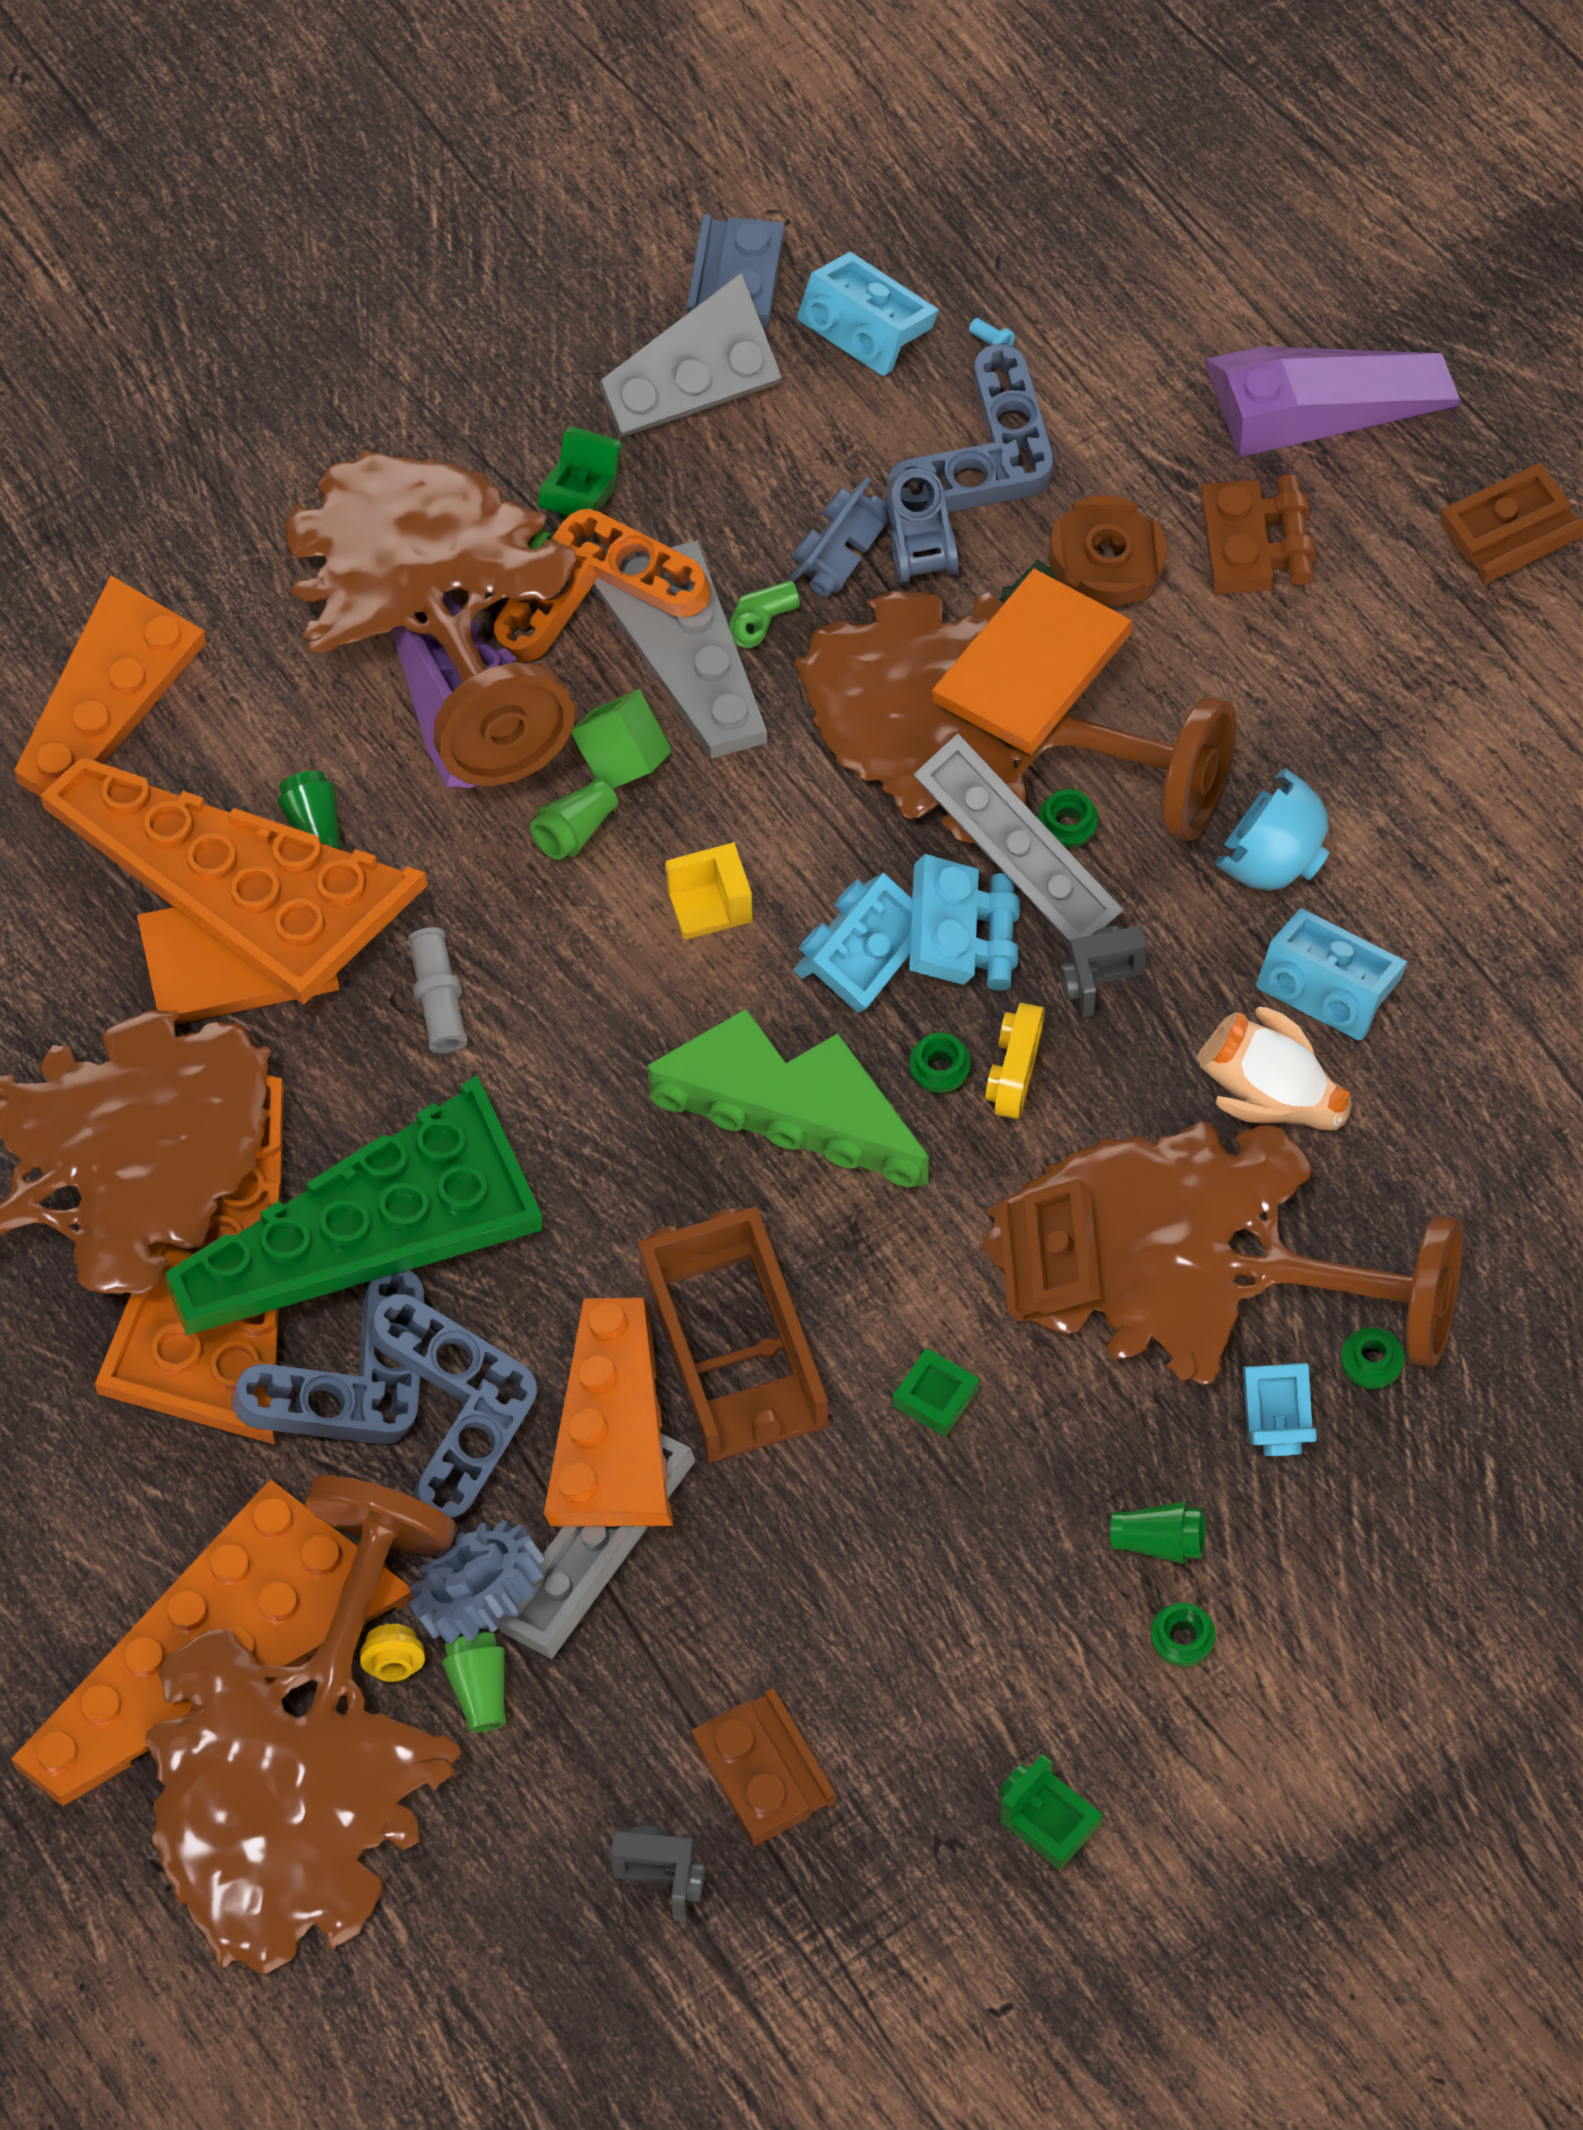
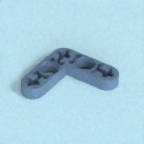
M1006 344L988 346L978 354L975 360V389L991 443L904 460L891 469L888 483L897 473L912 468L926 469L936 476L944 475V496L947 513L1032 497L1042 493L1049 487L1053 472L1052 450L1026 360L1022 353L1013 346ZM1002 367L1003 372L1009 375L1008 391L1000 393L1001 386L997 374L992 372L993 368ZM1007 411H1019L1028 417L1029 422L1022 428L1008 429L1002 426L997 419ZM1026 446L1029 465L1035 468L1033 473H1025L1023 467L1018 466L1019 449ZM974 468L985 474L986 480L979 486L965 487L960 485L954 477L963 469ZM911 478L902 485L900 499L908 510L918 512L926 506L929 500V491L921 480ZM916 482L917 487L922 489V493L912 495L910 489L906 488V484Z
M407 1270L370 1281L363 1299L358 1376L270 1364L254 1365L243 1372L233 1391L231 1398L232 1408L238 1419L247 1426L257 1429L382 1445L394 1444L402 1440L411 1429L417 1415L420 1376L404 1366L389 1368L378 1362L374 1355L375 1346L369 1336V1323L377 1306L387 1298L384 1296L387 1288L398 1289L397 1294H406L424 1303V1289L418 1276ZM399 1313L398 1317H396V1323H391L388 1333L396 1338H399L404 1331L416 1336L407 1328L410 1318L402 1313ZM422 1341L420 1342L419 1346H418L417 1349L415 1350V1352H417V1353L420 1354V1355H421ZM257 1385L267 1387V1396L272 1398L269 1407L258 1406L257 1396L252 1394ZM395 1386L391 1394V1411L397 1414L394 1422L389 1424L383 1422L382 1412L378 1411L377 1408L384 1396L385 1387ZM292 1388L298 1389L299 1393L294 1404V1412H289L288 1408L292 1399L287 1398ZM316 1391L332 1393L339 1400L342 1411L333 1418L320 1417L311 1410L308 1396Z
M394 1294L385 1298L377 1306L371 1317L369 1336L374 1346L386 1356L465 1404L418 1480L413 1492L414 1498L435 1507L451 1517L456 1523L473 1503L534 1403L537 1395V1382L532 1372L522 1363L412 1296ZM399 1313L405 1314L410 1318L407 1326L408 1330L421 1339L424 1338L429 1328L437 1334L431 1339L424 1355L421 1356L415 1350L422 1340L405 1331L399 1338L391 1336L388 1333L391 1323L384 1316L394 1320L398 1317ZM445 1344L461 1346L469 1356V1368L460 1374H451L444 1371L436 1360L437 1349ZM482 1362H485L491 1367L484 1378L499 1386L503 1385L507 1379L513 1381L518 1385L514 1395L522 1401L512 1398L506 1405L500 1403L495 1399L499 1389L485 1379H482L477 1390L468 1384L475 1378ZM467 1428L483 1430L488 1434L492 1442L491 1453L484 1458L474 1459L467 1456L459 1446L458 1437L460 1432ZM446 1457L450 1463L443 1462L442 1458ZM455 1467L458 1471L464 1472L452 1492V1498L459 1505L449 1501L443 1508L438 1507L432 1502L435 1497V1491L428 1485L439 1488L452 1468ZM470 1475L476 1476V1480H473Z

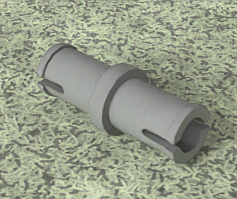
M429 927L414 931L408 936L407 943L411 950L417 979L412 988L415 1002L423 1008L430 1050L434 1053H450L462 1049L467 1045L468 1041L467 1034L464 1032L457 999L462 994L460 979L456 975H452L445 942V931L441 928Z

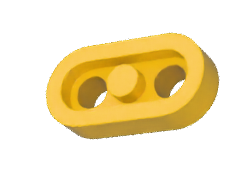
M1020 1002L1016 1014L1005 1012L998 1047L1007 1049L1003 1066L992 1064L985 1094L986 1101L995 1102V1115L1018 1120L1022 1115L1040 1043L1045 1007Z

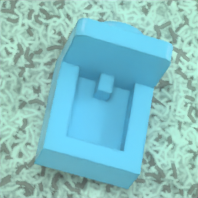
M1308 1363L1243 1367L1247 1442L1252 1445H1263L1264 1456L1302 1454L1301 1442L1317 1441L1316 1428L1312 1427Z

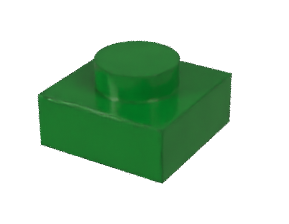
M925 1348L893 1394L892 1407L946 1437L979 1390L980 1378L930 1349Z

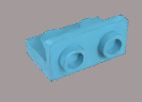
M848 252L811 273L797 318L801 323L878 374L885 376L893 370L901 346L933 328L939 309L852 252Z
M884 873L865 884L857 879L847 887L834 903V907L840 913L829 926L823 922L820 923L804 939L798 949L805 956L793 969L801 979L814 973L857 1013L870 1005L910 955L912 898Z
M1300 908L1271 940L1256 986L1260 991L1356 1040H1362L1369 1032L1377 1008L1401 981L1407 961Z

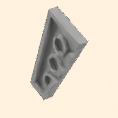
M697 540L670 547L699 563L711 586V597L707 606L701 612L691 617L680 618L670 615L597 578L590 588L596 598L600 597L610 610L612 620L624 637H629L641 654L642 663L654 680L658 678L671 696V704L710 759L767 743L765 724ZM645 554L623 560L620 565V571L628 575L640 573L647 567L650 556ZM665 571L661 576L670 584L675 595L680 590L690 592L694 588L690 579L685 585H679L669 580Z

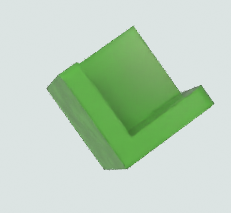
M640 689L593 708L574 726L571 732L595 779L605 781L612 789L651 773L671 753V747Z

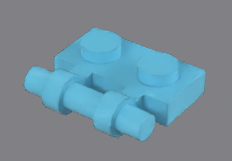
M924 854L914 864L909 970L964 985L975 975V967L987 970V987L996 991L1009 989L1011 987L1012 970L1018 966V945L1013 942V923L1018 921L1020 917V898L1014 894L1015 885L1004 873H999L991 877L990 893L978 890L979 869ZM977 919L989 922L988 941L976 938Z

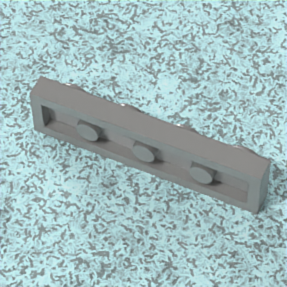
M958 733L914 773L913 777L1069 943L1071 939L1091 936L1095 931L1107 927L1123 912L1120 905Z
M661 1433L662 1451L667 1465L668 1481H666L667 1498H669L696 1460L690 1447ZM648 1526L563 1527L543 1554L545 1560L540 1564V1567L545 1573L544 1578L530 1583L536 1592L535 1596L523 1599L522 1603L516 1604L520 1612L517 1616L513 1617L505 1614L498 1619L500 1632L553 1659Z

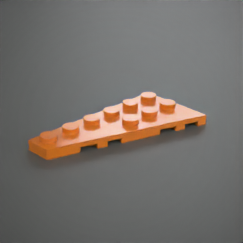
M85 757L77 760L40 795L43 808L303 1005L428 886L426 872L408 866L402 871L378 863L375 855L355 849L353 853H349L322 844L319 841V836L236 808H233L231 812H227L206 805L204 798L186 791H183L181 795H177L148 785L147 778Z
M266 1075L265 1084L267 1092L263 1108L267 1111L268 1116L262 1125L264 1136L261 1140V1148L255 1155L256 1166L252 1172L242 1177L238 1183L239 1187L233 1194L215 1199L218 1209L209 1219V1229L205 1242L200 1247L186 1249L165 1242H155L150 1245L149 1252L165 1256L168 1264L161 1273L159 1284L154 1288L141 1294L131 1293L96 1379L95 1387L97 1394L275 1445L276 1431L257 1429L244 1424L233 1411L231 1398L239 1377L246 1369L258 1364L277 1365L279 1308L186 1336L166 1288L165 1272L223 1235L235 1236L260 1220L261 1211L277 1201L281 1202L284 1087L281 1078ZM257 1385L252 1394L257 1396L258 1406L269 1407L272 1398L267 1396V1387Z
M270 1479L12 1757L11 1760L14 1768L63 1807L131 1767L132 1760L150 1750L145 1739L148 1730L159 1722L184 1716L189 1713L192 1706L188 1699H181L174 1703L164 1700L163 1685L158 1675L168 1654L180 1649L195 1637L212 1629H224L232 1632L236 1640L255 1656L258 1665L295 1667L308 1662V1658L315 1654L325 1641L358 1546L330 1524L316 1517L309 1508ZM384 1566L362 1631L366 1629V1623L392 1608L398 1611L415 1598L409 1590L410 1586ZM265 1677V1681L268 1684H272L276 1679Z

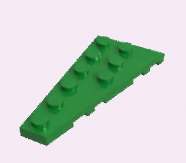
M478 1075L462 1084L460 1086V1093L439 1107L432 1103L416 1113V1121L393 1136L381 1135L307 1182L306 1191L284 1205L277 1201L261 1211L260 1220L235 1236L223 1235L165 1272L166 1288L187 1336L542 1231L543 1216Z

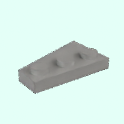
M742 272L601 380L599 387L619 439L780 384L782 376Z

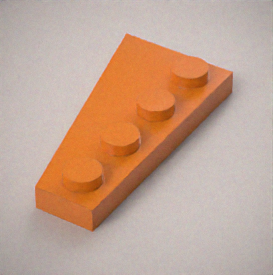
M111 575L14 769L17 783L40 796L81 757L105 764L207 643L205 631Z
M584 1298L544 1509V1515L550 1527L673 1526L671 1506L668 1502L666 1481H668L667 1465L661 1442V1409L657 1400L655 1386L657 1372L651 1316L644 1298Z

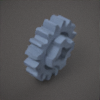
M502 1520L491 1531L486 1522L481 1523L476 1532L458 1533L455 1539L456 1545L451 1547L446 1554L436 1555L438 1559L432 1560L431 1564L421 1565L418 1571L424 1580L410 1585L409 1590L415 1598L409 1602V1607L433 1639L441 1635L446 1643H452L462 1632L467 1641H472L475 1639L478 1631L489 1629L491 1632H494L498 1629V1619L505 1614L513 1617L517 1616L520 1612L516 1604L522 1603L523 1599L535 1596L536 1592L530 1583L544 1578L545 1573L540 1564L545 1558L522 1525L519 1524L512 1528L507 1520Z

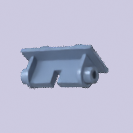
M867 476L851 492L845 487H841L822 512V515L829 519V522L820 534L812 529L796 548L792 557L799 564L788 580L794 582L804 573L811 579L810 587L812 590L823 597H828L831 592H839L844 582L861 560L858 555L844 544L849 542L864 554L882 528L888 523L886 502L876 496L868 498L862 493L871 481Z

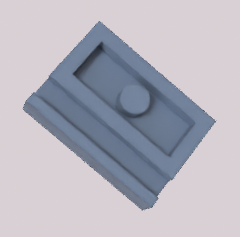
M703 214L687 302V314L742 272L762 327L769 329L785 236L784 223L728 217L727 222L712 220L711 215Z

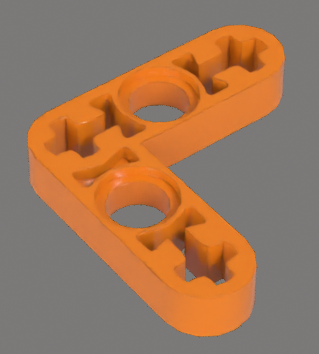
M591 509L578 510L570 514L562 522L552 537L562 544L571 546L575 551L577 561L569 575L570 584L568 589L557 597L544 600L515 601L510 598L494 623V634L500 646L509 650L517 658L516 661L521 663L532 662L540 658L550 648L597 578L670 615L680 618L691 617L701 612L707 606L711 597V586L701 565L694 559L599 511ZM596 532L601 544L608 548L606 556L602 548L592 542L586 541L580 547L577 538L580 535L590 537ZM633 552H644L650 556V561L642 572L628 575L620 571L622 560L627 555ZM665 571L668 579L679 585H685L690 579L694 588L690 592L680 590L675 595L670 584L661 576ZM531 603H534L538 608L535 613L530 606ZM531 625L534 633L530 637L520 635L515 639L512 632L516 628L526 630Z

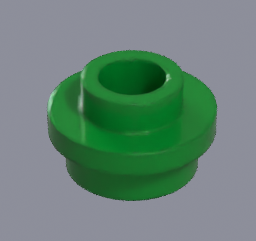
M1062 789L1053 793L1043 802L1038 814V819L1067 848L1077 847L1088 842L1095 834L1098 826V812L1095 805L1084 793L1075 789ZM1070 817L1078 823L1064 825L1058 821L1062 818Z
M930 1034L919 1041L913 1048L909 1060L910 1073L914 1081L928 1091L935 1093L953 1091L960 1087L969 1076L971 1068L969 1051L961 1041L950 1034ZM935 1061H945L951 1067L947 1070L939 1071L931 1069L929 1066Z
M1374 1327L1363 1328L1355 1331L1346 1339L1341 1352V1365L1346 1376L1356 1385L1365 1389H1379L1393 1383L1401 1374L1404 1365V1350L1399 1340L1390 1332ZM1368 1349L1377 1350L1384 1355V1359L1379 1362H1370L1363 1357L1362 1352Z
M1190 1603L1172 1604L1162 1609L1154 1618L1150 1633L1151 1644L1157 1655L1165 1662L1175 1666H1192L1203 1661L1212 1651L1215 1641V1627L1210 1616L1198 1606ZM1184 1629L1194 1636V1640L1186 1645L1177 1644L1171 1638V1634L1176 1630Z

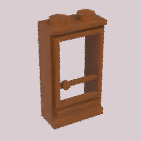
M757 1206L745 1210L737 1208L724 1209L710 1216L705 1222L685 1228L679 1226L664 1227L653 1232L647 1239L638 1241L640 1271L649 1290L699 1432L708 1464L828 1427V1399ZM751 1259L779 1339L764 1338L759 1342V1345L694 1364L666 1284ZM784 1349L793 1375L707 1401L698 1377L699 1374L758 1356L770 1359L776 1355L777 1350Z

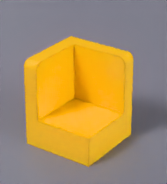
M734 842L673 858L665 862L666 890L684 939H692L753 922L752 892Z

